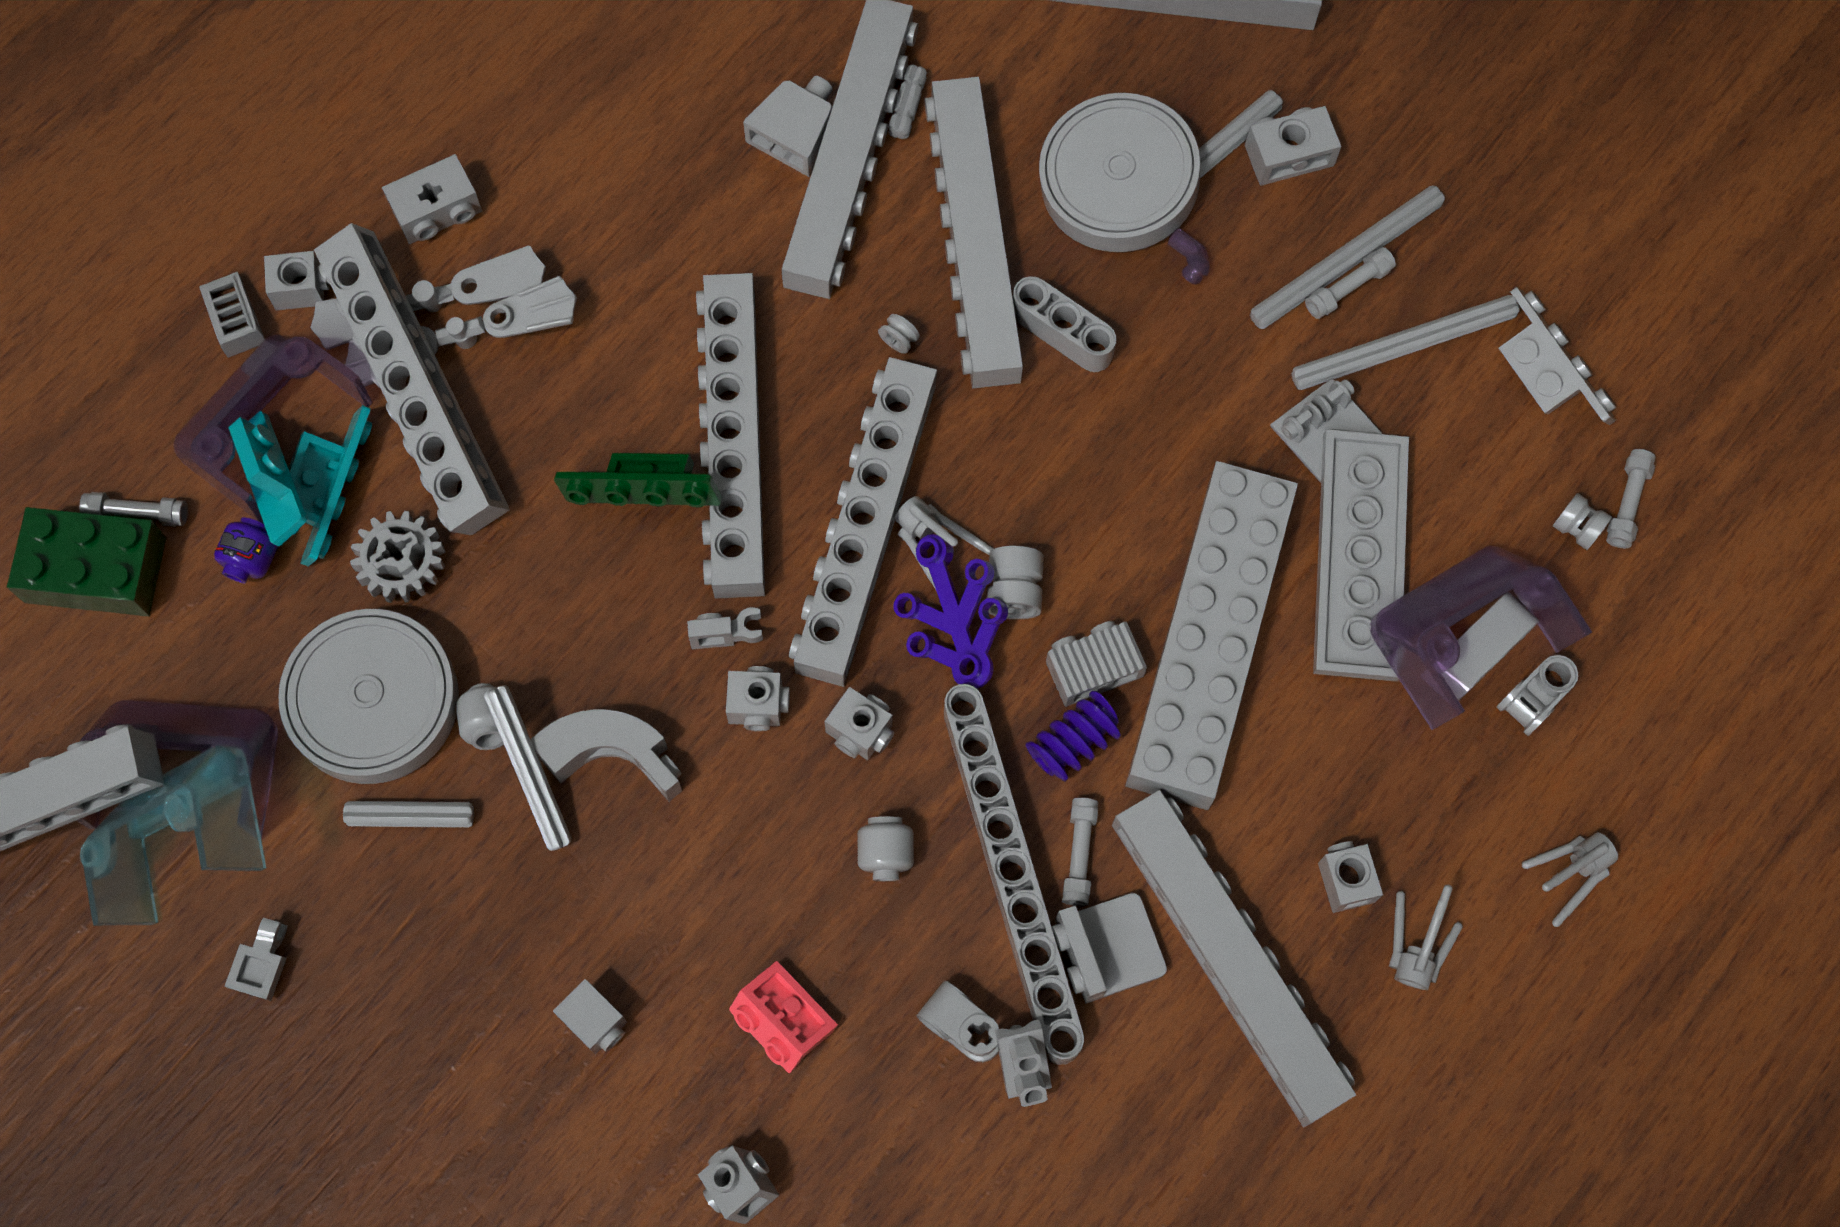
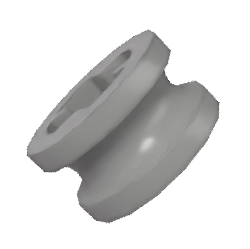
M891 314L887 318L888 326H881L878 334L891 348L906 354L911 349L910 342L918 340L919 332L913 324L902 316Z

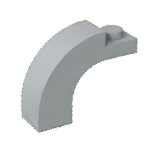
M606 709L576 712L554 721L530 739L538 758L560 783L565 781L584 764L594 759L619 757L635 764L669 802L682 792L677 779L682 775L680 770L667 755L660 759L658 758L668 749L664 737L648 723L627 713Z

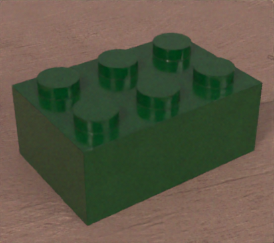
M26 507L7 588L27 604L150 617L167 537L152 520Z

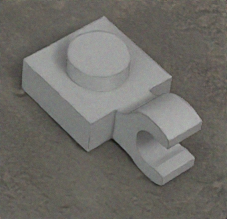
M755 607L746 608L732 621L730 617H722L718 613L702 614L697 617V620L687 621L691 648L703 649L734 646V642L737 641L748 643L762 641V630L750 631L745 627L748 621L761 619L760 609Z
M263 917L253 947L243 944L239 945L224 987L271 1001L286 961L285 957L274 953L284 939L287 925Z

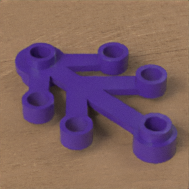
M927 535L917 544L916 557L922 566L929 568L943 612L922 603L918 596L909 593H902L896 597L894 611L901 618L917 619L950 634L957 651L935 643L933 636L924 632H914L908 637L906 643L907 650L914 657H929L952 668V675L957 684H968L979 689L993 675V662L988 652L999 625L1008 616L1007 605L995 598H987L981 602L978 613L983 622L974 641H972L969 626L986 585L994 578V568L988 561L981 559L971 560L965 568L968 584L959 603L947 568L953 559V546L938 535ZM933 544L935 552L932 557L928 558V549ZM982 565L984 567V575L977 580L975 572ZM910 599L912 601V609L906 613L904 605ZM996 604L998 613L991 619L989 617V609L992 605ZM921 638H924L925 648L919 652L917 643ZM972 660L975 664V669L972 674L968 675L967 665Z

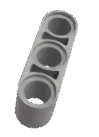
M1029 276L1017 282L1013 291V305L1016 321L1021 326L1090 372L1105 370L1110 365L1116 346V334L1107 323L1038 277ZM1026 298L1036 299L1039 302V304L1034 306H1028L1024 304L1022 300ZM1059 320H1065L1072 327L1067 329L1060 328L1054 323ZM1099 343L1105 347V350L1093 351L1087 345Z
M1508 591L1424 675L1456 704L1540 620Z

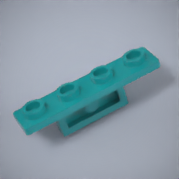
M362 405L353 414L342 446L305 431L300 436L289 466V472L306 514V523L313 526L300 564L309 567L317 558L323 559L329 549L332 535L326 534L331 519L337 521L343 510L346 498L340 496L344 482L350 483L359 464V460L353 458L358 444H365L372 428V422L367 421L371 409Z
M259 411L249 421L239 417L228 428L247 481L251 486L270 542L280 546L290 536L299 531L306 523L307 517L269 416Z

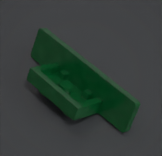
M612 453L607 472H556L554 482L566 501L578 505L610 503L617 506L649 504L656 507L664 505L703 507L705 505L719 506L722 501V495L711 475L692 474L694 462L689 454Z

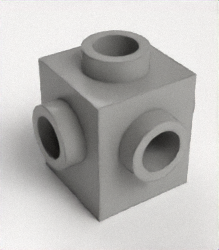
M752 666L747 671H728L726 700L728 724H744V728L751 731H767L770 729V726H780L781 713L789 712L790 688L782 687L781 674L773 673V669L764 666Z
M851 687L847 689L824 721L825 732L836 739L834 743L836 747L852 758H856L859 754L866 760H869L874 751L881 754L895 733L891 730L892 715L888 713L890 710L889 706L876 696L869 694L866 698Z
M733 1145L725 1147L712 1155L708 1161L709 1165L698 1174L706 1188L703 1191L706 1201L716 1212L722 1213L726 1220L746 1224L779 1196V1193L766 1175L770 1171L767 1163L755 1150L748 1151Z

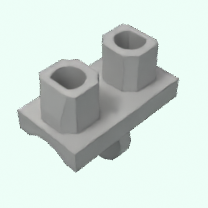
M1039 1019L1031 1021L1024 1027L1013 1025L1010 1029L1002 1028L995 1030L1008 1099L1019 1097L1023 1107L1043 1103L1048 1100L1046 1089L1052 1088L1043 1031Z

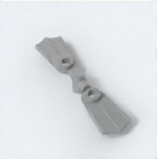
M526 246L459 271L453 277L451 284L434 287L429 281H419L413 286L412 294L406 295V298L413 311L425 308L428 312L432 313L440 310L442 303L453 301L454 298L465 305L500 301L542 283L546 266L536 256L531 246ZM467 284H477L474 292L464 293V288ZM336 299L315 303L314 317L310 327L319 337L326 350L353 340L352 334L354 332L348 320L338 310L335 303ZM375 306V308H374V310H373L372 316L374 315V313H375V311H376V306Z
M557 276L490 305L483 315V321L481 316L467 321H463L459 317H453L447 321L446 327L435 330V333L428 327L421 326L434 355L438 347L450 343H456L462 349H469L475 345L477 335L485 333V330L493 337L505 338L572 324L577 296L568 288L563 278ZM506 313V319L502 323H494V318L497 314ZM350 340L348 356L344 367L354 377L358 386L363 388L374 383L369 374V368L371 367L364 353L356 347L353 340ZM392 340V342L390 343L389 351H390L391 348H392L393 340Z

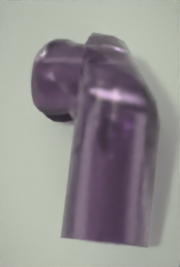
M1178 228L1170 237L1168 245L1186 258L1188 265L1182 270V276L1194 285L1199 284L1204 275L1208 276L1211 269L1208 252L1201 243Z

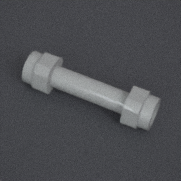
M1384 247L1377 251H1372L1363 258L1364 264L1330 288L1320 287L1312 292L1305 299V305L1310 314L1316 319L1329 315L1338 308L1336 302L1371 278L1381 279L1390 273L1396 266L1391 252Z
M1634 449L1626 460L1624 470L1628 475V480L1618 516L1609 521L1606 541L1614 547L1630 548L1636 538L1638 527L1634 523L1641 493L1645 479H1651L1655 469L1654 462L1656 456L1650 451Z
M91 492L83 493L79 506L80 513L157 519L163 526L172 527L177 525L184 526L188 517L187 502L177 500L176 498L163 497L160 503L110 499L106 493Z
M1074 798L1072 800L1070 822L1074 824L1070 873L1069 878L1064 880L1062 902L1068 905L1087 906L1089 903L1091 882L1086 879L1091 828L1096 825L1098 816V801L1094 799Z

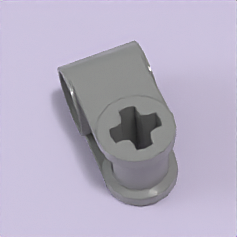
M1554 655L1548 657L1525 681L1522 680L1496 708L1499 711L1506 710L1524 727L1523 733L1529 736L1555 710L1554 707L1575 686L1578 681L1577 666L1566 656ZM1545 671H1554L1559 674L1563 682L1562 687L1551 685L1546 680Z
M943 981L916 1015L933 1033L951 1043L975 1062L992 1060L999 1052L995 1030L999 1029L998 1024L993 1018L978 1008L962 991L948 981ZM985 1030L988 1031L990 1043L986 1045L980 1042L976 1047L973 1046L971 1034L976 1032L981 1035Z

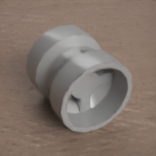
M1577 493L1552 527L1561 533H1570L1576 538L1578 545L1588 550L1612 519V516L1603 510H1594L1589 506L1588 500ZM1586 516L1589 517V520L1580 530L1578 528Z

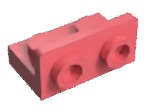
M778 961L774 962L742 988L729 1008L738 1026L745 1032L751 1033L764 1047L769 1059L775 1064L781 1065L788 1073H791L801 1060L833 1033L838 1026Z

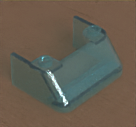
M217 745L163 774L164 785L120 802L87 837L80 850V859L84 867L93 926L154 925L158 923L144 838L169 825L177 832H190L194 830L201 870L262 871L267 868L247 761L240 748Z

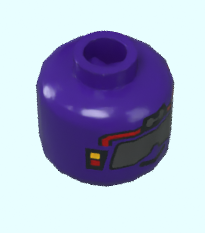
M242 517L240 522L228 523L214 552V559L219 565L224 567L222 575L236 582L246 583L248 578L259 579L266 575L278 546L270 542L263 523Z

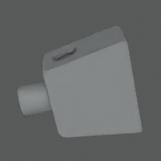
M814 76L805 89L791 81H783L744 120L745 141L809 177L813 171L833 106L826 101L833 91L832 86L828 81L819 76Z

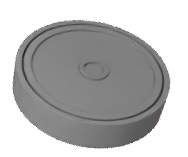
M1112 93L1088 99L1067 111L1055 123L1044 141L1039 160L1040 183L1044 204L1053 221L1066 235L1090 248L1108 252H1128L1154 245L1167 238L1182 225L1196 202L1200 185V155L1196 139L1182 117L1156 99L1132 93Z
M361 609L342 613L328 619L310 631L300 641L284 667L279 685L278 699L281 720L289 738L314 766L339 780L358 784H376L396 780L412 773L427 763L438 752L453 728L457 716L456 702L459 699V689L456 673L451 661L437 639L424 626L410 617L397 612L382 609Z

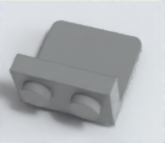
M1130 893L1081 911H1077L1075 905L1058 912L1055 920L1057 925L1052 926L1053 934L1059 950H1066L1072 966L1067 968L1071 985L1076 994L1082 993L1085 1004L1159 979L1166 973L1167 967L1139 895Z

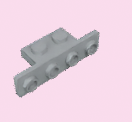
M1518 287L1511 290V294L1532 324L1500 346L1499 350L1543 412L1547 415L1579 392H1582L1604 423L1608 425L1614 423L1616 419L1610 411L1616 408L1615 404L1603 388L1595 391L1587 378L1593 374L1582 358L1577 355L1572 359L1564 348V345L1569 340L1555 322L1550 326L1541 316V313L1546 309L1532 290L1526 294Z

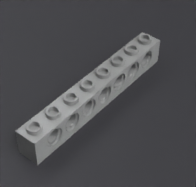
M351 223L314 249L321 264L319 265V271L323 278L331 285L337 297L335 300L336 306L340 313L348 320L354 332L352 334L353 342L364 353L371 367L369 368L371 379L381 388L386 398L388 414L400 427L404 436L403 445L409 455L415 459L421 471V483L432 494L439 508L437 515L440 522L450 532L473 535L508 512L510 508L374 231ZM375 306H376V311H375L374 315L372 316L373 310H374V308H375ZM392 340H393L392 348H391V350L389 351L390 343H391ZM410 375V381L406 387V380ZM427 409V417L423 422V415ZM444 445V454L440 458V450ZM461 480V481H462V488H461V491H460L459 494H458V493H457V486H458L459 481Z
M753 274L703 275L704 290L696 291L697 314L704 315L705 328H697L698 352H705L706 365L698 366L699 390H706L707 403L699 404L700 428H707L708 442H700L701 466L709 468V475L712 476L722 495V501L719 506H710V520H702L703 545H711V559L703 560L704 584L712 585L715 599L765 596ZM724 316L735 318L734 322L727 325L717 322ZM726 353L737 356L731 362H721L718 360L721 355ZM725 391L738 393V396L733 400L726 401L719 398ZM726 429H736L740 432L733 439L720 437V434ZM728 467H736L741 470L740 474L734 478H725L720 475ZM729 506H738L742 509L738 516L732 518L721 514ZM730 545H739L744 548V551L737 557H727L722 554L724 549Z
M889 357L885 371L878 369L872 388V393L877 394L874 407L867 406L861 422V430L866 431L862 444H854L849 461V467L854 468L850 482L845 480L842 482L837 504L842 505V509L838 519L831 518L827 529L825 542L831 543L827 557L819 556L815 567L813 580L818 581L817 589L814 596L807 595L803 605L801 619L807 621L802 635L795 634L790 647L789 658L794 659L795 674L842 687L845 686L893 529L895 515L900 506L936 388L937 369ZM894 402H901L907 406V409L901 412H894L888 406ZM887 438L896 442V445L890 449H882L876 443L881 439ZM877 475L882 477L885 482L880 486L872 487L867 485L864 480L869 476ZM858 513H868L874 518L865 525L857 524L852 520ZM854 550L859 552L862 558L855 563H847L840 556L846 551ZM838 588L845 589L851 594L847 600L842 602H835L828 595L831 591ZM832 627L839 634L831 641H822L817 638L816 633L821 628Z

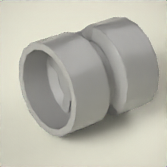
M1003 546L995 548L989 553V563L994 568V578L992 580L994 582L993 586L987 588V598L1001 600L1007 605L1008 616L1006 619H1029L1041 614L1042 588L1036 583L1042 581L1044 555L1034 548ZM994 604L990 607L989 614L996 616L998 608Z

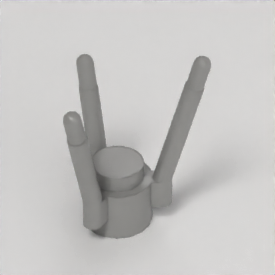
M914 496L906 501L895 515V521L902 527L898 535L908 544L916 559L918 543L915 538L917 536L922 539L934 532L951 546L958 544V540L945 528L988 555L994 549L942 515L932 504L927 505L919 496ZM920 564L927 578L935 588L929 568L924 567Z
M1597 832L1586 840L1578 836L1566 845L1522 862V868L1529 869L1573 852L1570 856L1572 864L1542 885V889L1546 892L1560 885L1577 872L1585 877L1591 876L1553 919L1552 924L1554 927H1559L1592 889L1610 875L1607 868L1617 862L1618 853L1612 842L1605 835Z
M1447 884L1443 888L1422 948L1409 946L1407 953H1403L1405 893L1403 891L1397 892L1393 954L1389 963V967L1397 970L1394 977L1396 981L1421 990H1428L1431 982L1436 983L1440 968L1463 927L1459 922L1454 924L1434 958L1435 954L1431 950L1452 893L1451 885Z

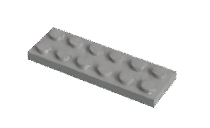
M1326 429L1323 434L1313 674L1398 681L1401 678L1409 437Z

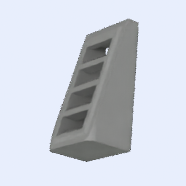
M238 272L199 286L220 347L228 358L266 343ZM234 286L235 291L213 298L212 294ZM237 298L239 299L238 303L222 308L220 310H218L217 306L221 304L227 303ZM243 310L244 314L222 321L223 317ZM245 322H247L248 324L245 327H242L229 333H227L226 331L229 328H232Z

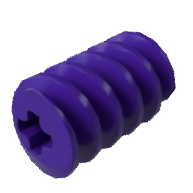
M1092 690L1089 693V701L1080 699L1077 702V712L1073 710L1065 711L1063 722L1054 720L1049 726L1050 733L1040 731L1036 736L1038 744L1032 741L1026 742L1025 746L1033 760L1050 776L1055 775L1066 782L1068 780L1064 768L1066 765H1069L1076 771L1082 769L1077 756L1081 754L1092 761L1095 759L1091 749L1092 744L1106 750L1108 748L1104 738L1106 733L1117 740L1121 738L1117 727L1119 721L1115 711L1097 691Z

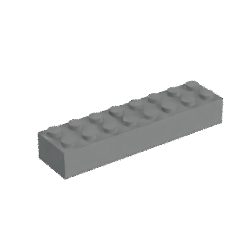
M1216 461L1205 494L1125 787L1149 794H1154L1160 790L1166 799L1171 797L1174 801L1204 810H1209L1213 803L1298 483Z

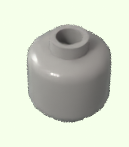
M487 683L472 686L456 702L459 734L466 743L473 745L479 750H492L504 744L484 698V694L487 691L496 687Z
M900 817L868 818V825L861 827L857 833L858 866L865 872L873 873V881H898L899 872L910 870L914 864L913 830L911 827L902 824V818Z

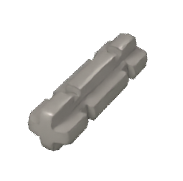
M909 65L906 68L903 77L904 82L901 84L893 110L895 112L888 126V132L892 137H898L902 140L909 137L912 128L911 123L914 121L922 95L921 90L924 88L927 78L926 69L923 67Z

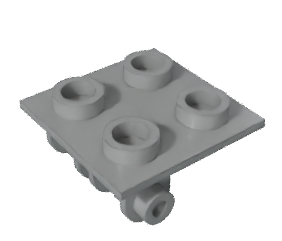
M1331 378L1270 424L1271 428L1320 483L1323 434L1326 429L1382 434L1353 402L1351 395L1354 393V388L1345 379L1339 382Z

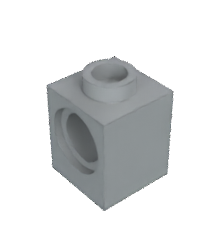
M314 251L264 256L266 294L275 310L314 307L316 302L324 301V290H329L330 284L319 271L320 263ZM306 277L301 283L292 284L296 278Z
M1348 841L1327 848L1328 854L1323 856L1318 862V866L1333 913L1373 904L1383 895L1368 844L1354 847L1353 842ZM1347 865L1354 868L1359 877L1358 883L1349 884L1343 881L1339 874V867Z
M586 979L553 1010L558 1018L595 1055L601 1049L605 1052L609 1051L625 1034L622 1030L627 1023L625 1018Z

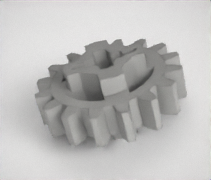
M391 511L386 513V522L380 523L374 517L370 519L373 529L370 532L364 529H359L358 531L363 543L351 545L352 551L359 557L351 560L350 563L353 569L359 572L356 578L361 586L368 585L367 590L373 597L378 596L383 591V597L389 603H392L396 594H400L405 603L409 602L410 592L414 590L421 596H424L426 593L423 584L426 581L435 585L438 583L433 570H443L445 567L442 559L437 557L445 553V548L441 542H436L440 537L434 527L428 528V523L422 516L413 523V518L409 511H404L400 520H396ZM377 546L376 553L373 554V551H374L375 547ZM400 552L403 558L396 561L393 556ZM424 558L421 567L418 569L420 560ZM392 578L400 579L398 581H390Z

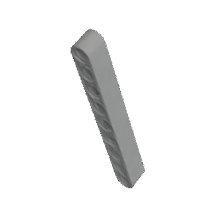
M958 684L948 691L944 700V720L1032 1019L1033 1021L1038 1019L1040 1021L1047 1059L1058 1065L1068 1064L1074 1061L1082 1050L1084 1043L1083 1030L983 697L974 686ZM958 701H967L973 705L975 711L968 716H960L953 711L952 706ZM977 740L985 745L987 751L981 756L974 757L966 753L963 746L969 741ZM982 781H991L997 785L999 792L993 797L986 798L977 793L975 786ZM995 821H1001L1010 827L1011 834L1004 839H997L990 835L987 827ZM1007 862H1013L1022 868L1024 875L1016 881H1010L1001 875L1000 867ZM1018 904L1030 905L1036 913V918L1030 923H1021L1014 918L1012 909ZM1031 946H1040L1048 953L1049 961L1042 966L1032 965L1025 957V950ZM1044 988L1056 990L1061 997V1005L1055 1009L1044 1008L1038 1001V992ZM1057 1031L1069 1033L1074 1040V1049L1068 1053L1056 1051L1050 1042L1051 1035Z

